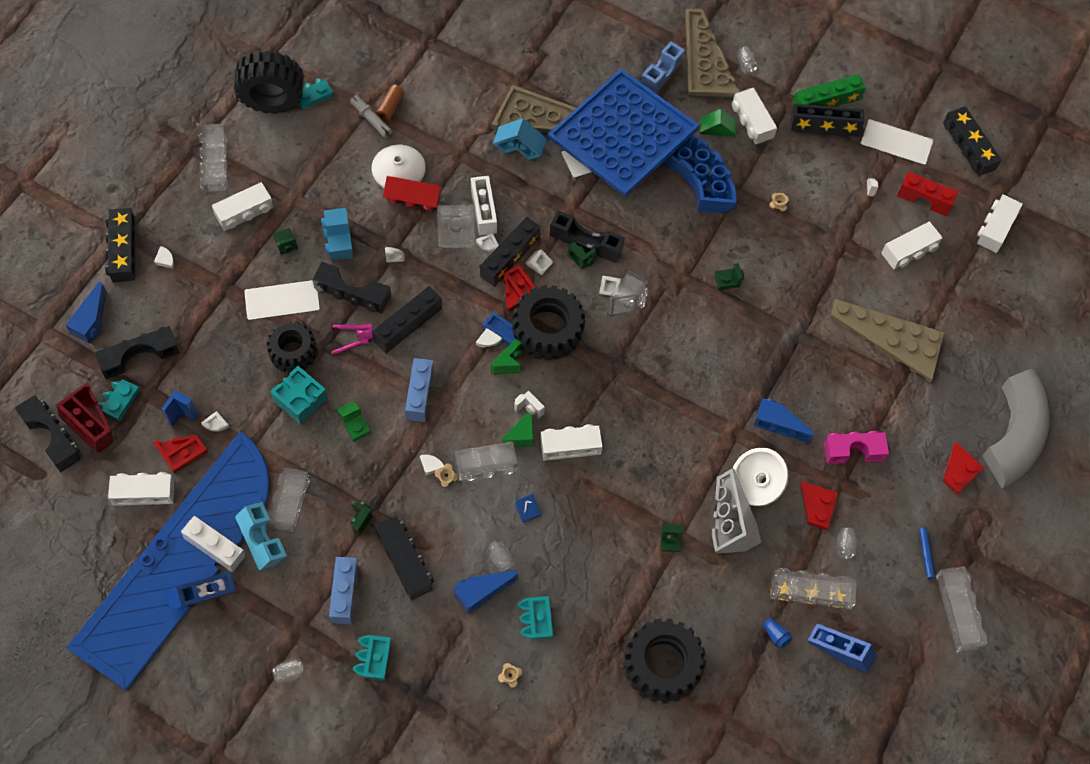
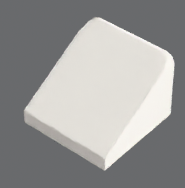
M542 249L535 251L525 262L528 267L540 275H543L553 263Z
M602 276L599 294L618 297L621 279Z

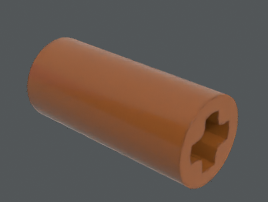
M391 85L376 111V115L382 121H390L405 95L404 89L398 85Z

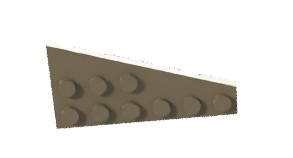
M686 9L688 96L734 97L736 93L740 92L739 88L736 87L734 77L731 76L728 70L729 66L715 41L714 34H712L709 28L710 25L703 9Z
M512 85L491 124V129H498L502 125L524 118L537 131L549 133L576 108Z
M835 300L830 315L832 320L848 330H853L860 335L861 339L873 343L875 348L898 363L902 362L915 374L916 372L925 377L924 380L931 383L944 332L841 300Z

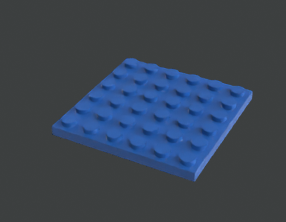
M620 69L550 131L548 138L623 196L627 197L699 130V124L623 69Z

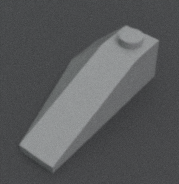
M732 468L717 477L715 499L718 502L717 511H714L713 517L716 519L715 529H712V539L715 553L717 554L745 552L761 543L757 523L736 471Z

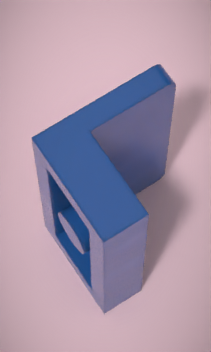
M176 390L162 407V411L171 426L175 424L181 414L193 421L199 415L192 399Z

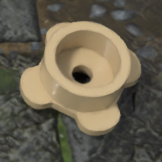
M774 193L769 206L772 209L776 208L780 209V211H786V204L789 202V198L783 193Z
M447 463L442 469L435 471V476L440 479L441 486L447 487L451 481L458 479V474L454 473L451 464Z
M506 663L503 665L502 674L498 676V680L514 688L517 686L518 678L522 676V670L512 666L510 663Z

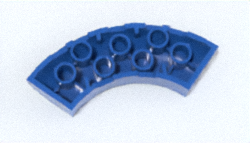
M692 135L662 165L673 169L689 183L697 200L698 211L724 213L734 209L736 206L735 185L732 182L730 171L724 165V160L716 151L714 152L708 146L709 144L699 136L695 137Z

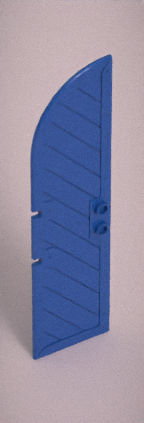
M241 431L237 434L66 647L70 652L126 691L190 610L188 606L170 610L165 590L215 576L220 571L215 566L217 561L183 538L181 533L183 528L195 516L239 546L245 538L235 516L245 506L263 502L265 507L269 494L268 468L259 448L247 435Z

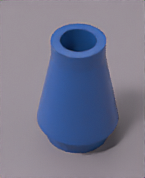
M772 618L767 619L763 623V627L775 646L782 649L792 641L791 632Z

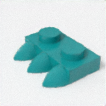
M316 78L314 85L310 83L305 84L303 96L299 103L302 110L334 96L327 81Z
M123 379L111 382L114 392H105L104 397L107 402L98 403L104 415L117 421L121 420L140 391L138 386Z
M549 596L531 597L520 601L518 607L529 612L522 614L519 620L530 624L523 628L520 634L532 638V640L553 638Z
M373 635L359 638L358 642L368 649L360 650L355 655L366 663L354 666L353 670L364 678L385 681L391 638Z

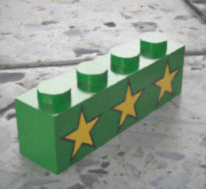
M859 74L796 91L792 105L842 106L862 100L866 86Z

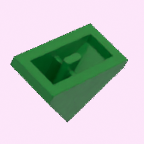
M719 109L701 117L700 134L735 137L736 120L722 109Z
M527 412L502 438V446L504 448L533 447L531 413Z

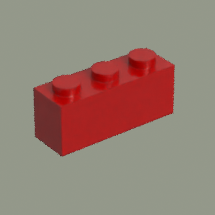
M386 176L383 197L388 198L387 202L398 204V201H404L406 206L416 207V204L423 205L422 209L433 211L434 207L439 208L442 186Z

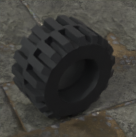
M287 321V324L279 323L280 326H275L273 332L268 334L269 339L266 340L271 362L274 363L277 369L280 367L282 372L288 370V373H290L297 366L304 370L308 369L307 365H312L314 363L313 359H316L317 346L312 330L310 328L307 329V325L304 323L300 325L299 321H295V323ZM291 342L302 344L294 352L282 350L286 344Z

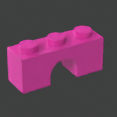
M870 431L861 434L859 432H851L849 434L831 433L827 435L824 441L827 464L847 463L850 457L849 449L853 448L859 449L864 454L865 462L885 461L889 455L885 432Z

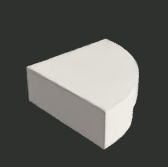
M868 178L867 196H874L878 189V182L873 178Z
M493 233L476 239L477 245L488 252H493L499 246Z
M160 246L154 260L155 265L173 269L174 261L170 251Z
M385 247L386 262L405 261V255L401 250Z
M486 329L476 341V345L482 348L497 346L502 342V338Z
M217 411L201 422L204 428L214 432L229 428L228 423Z
M420 456L426 475L435 473L436 470L444 467L443 463L435 456Z

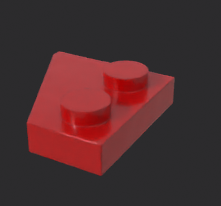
M520 265L503 273L508 312L516 308L517 301L522 298L525 292L530 293V289L535 287Z
M190 435L185 438H171V441L160 442L157 440L153 442L174 474L208 453V450L197 435Z
M956 442L952 446V452L942 481L954 493L958 494L984 467Z
M801 481L800 490H802L803 505L807 512L806 519L808 525L827 531L838 493Z

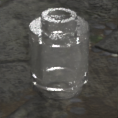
M751 47L741 48L737 53L740 69L744 73H752L756 70L757 66L754 49Z
M842 528L837 535L836 554L843 559H851L856 555L858 536L854 529Z
M497 540L488 545L489 549L486 553L496 569L503 572L514 565L513 557L504 542Z
M296 658L276 664V667L272 668L276 684H286L302 678L301 673L305 672L302 661H297Z

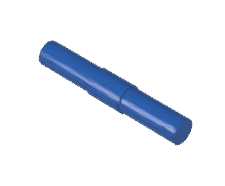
M926 527L919 528L926 576L927 579H934L935 574L928 531Z

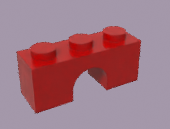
M908 171L897 197L914 203L916 198H925L932 204L930 210L947 217L958 195V191Z

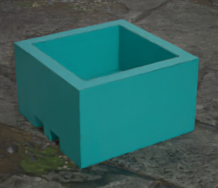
M299 366L291 371L290 375L287 378L285 377L281 384H278L270 391L273 402L300 425L328 399L326 389Z

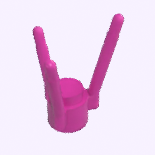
M334 324L333 328L356 330L357 338H361V340L331 351V354L334 355L361 344H368V339H373L372 325Z

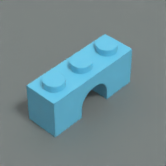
M263 502L245 506L235 516L259 571L277 566L287 556L280 539L270 540L267 536L266 525L270 521V517Z

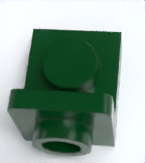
M290 227L272 233L280 255L291 253L298 249L296 239Z
M573 242L568 246L567 255L582 270L586 266H591L596 261L597 251L592 249L586 254L581 246Z
M738 263L734 264L733 269L715 271L714 274L718 291L740 288L741 282L744 280V272L740 269Z
M354 501L352 503L353 509L359 514H355L351 521L353 533L361 536L373 515L368 504Z
M662 525L660 532V550L662 552L681 551L683 525Z

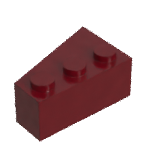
M88 382L56 404L59 417L97 454L113 443L111 429Z

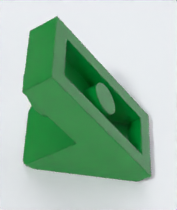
M515 339L491 363V373L493 375L520 373L521 365L515 361L522 353L519 340Z
M354 401L336 409L353 442L371 434L361 414L360 407Z

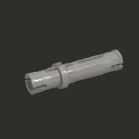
M355 95L356 101L352 98L350 103L384 138L389 137L386 132L391 135L392 129L373 112L369 104H366L359 95Z

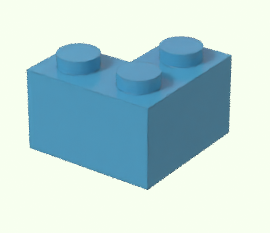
M522 118L500 126L493 144L504 154L518 150L530 160L542 155L547 139L530 125L528 121Z
M346 208L324 210L325 218H321L324 238L328 239V243L325 244L326 254H330L331 261L352 259L353 251Z

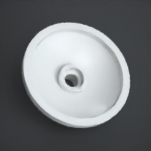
M392 145L384 148L375 156L372 163L373 177L383 188L385 187L386 176L421 182L426 170L422 155L416 149L406 145Z
M755 448L741 455L733 466L747 501L751 506L771 504L786 489L789 477L787 465L784 459L771 449ZM766 477V482L762 483V479Z

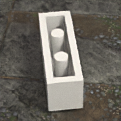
M751 88L736 93L732 107L738 113L741 124L746 127L749 138L755 144L773 139L777 127L755 89Z
M489 176L471 178V192L479 236L497 233V219Z
M262 182L212 205L214 214L224 231L233 229L238 224L250 221L255 216L267 213L270 209L274 208L272 199Z
M1002 195L1000 200L996 199L991 207L994 210L993 213H988L984 221L987 223L986 227L982 226L977 234L980 237L977 244L997 253L1022 203L1005 195Z
M929 221L886 243L881 254L893 269L903 268L910 261L922 258L925 253L937 250L942 236Z
M588 424L580 428L570 426L561 430L546 429L541 432L540 441L543 461L601 455L602 442L599 425Z
M165 472L157 473V475H149L147 473L128 475L120 473L117 476H110L108 499L113 506L173 504L175 481L171 474Z
M195 516L192 517L181 531L185 540L232 573L245 558L243 549Z

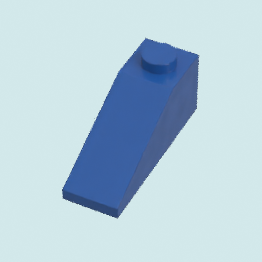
M99 281L66 324L70 334L87 343H90L92 339L98 336L101 328L107 293L102 282Z
M762 398L754 422L755 427L810 443L814 432L782 404L777 403L773 399Z
M514 570L471 577L468 580L463 579L455 585L454 596L466 612L470 614L517 581L518 572Z
M230 571L167 589L165 593L170 610H174L235 592L236 589Z
M816 624L808 638V642L846 665L867 674L877 657L872 644L820 624Z

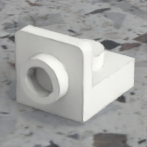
M529 391L525 394H520L515 399L514 410L516 412L525 407L531 415H535L538 419L544 415V405Z

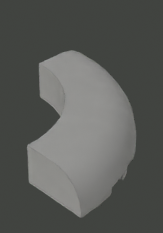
M1029 369L1009 377L1001 387L1007 398L1009 409H1011L1006 435L999 442L990 446L982 455L1002 489L1019 480L1031 469L1039 458L1048 436L1050 425L1049 401L1042 380L1035 369Z

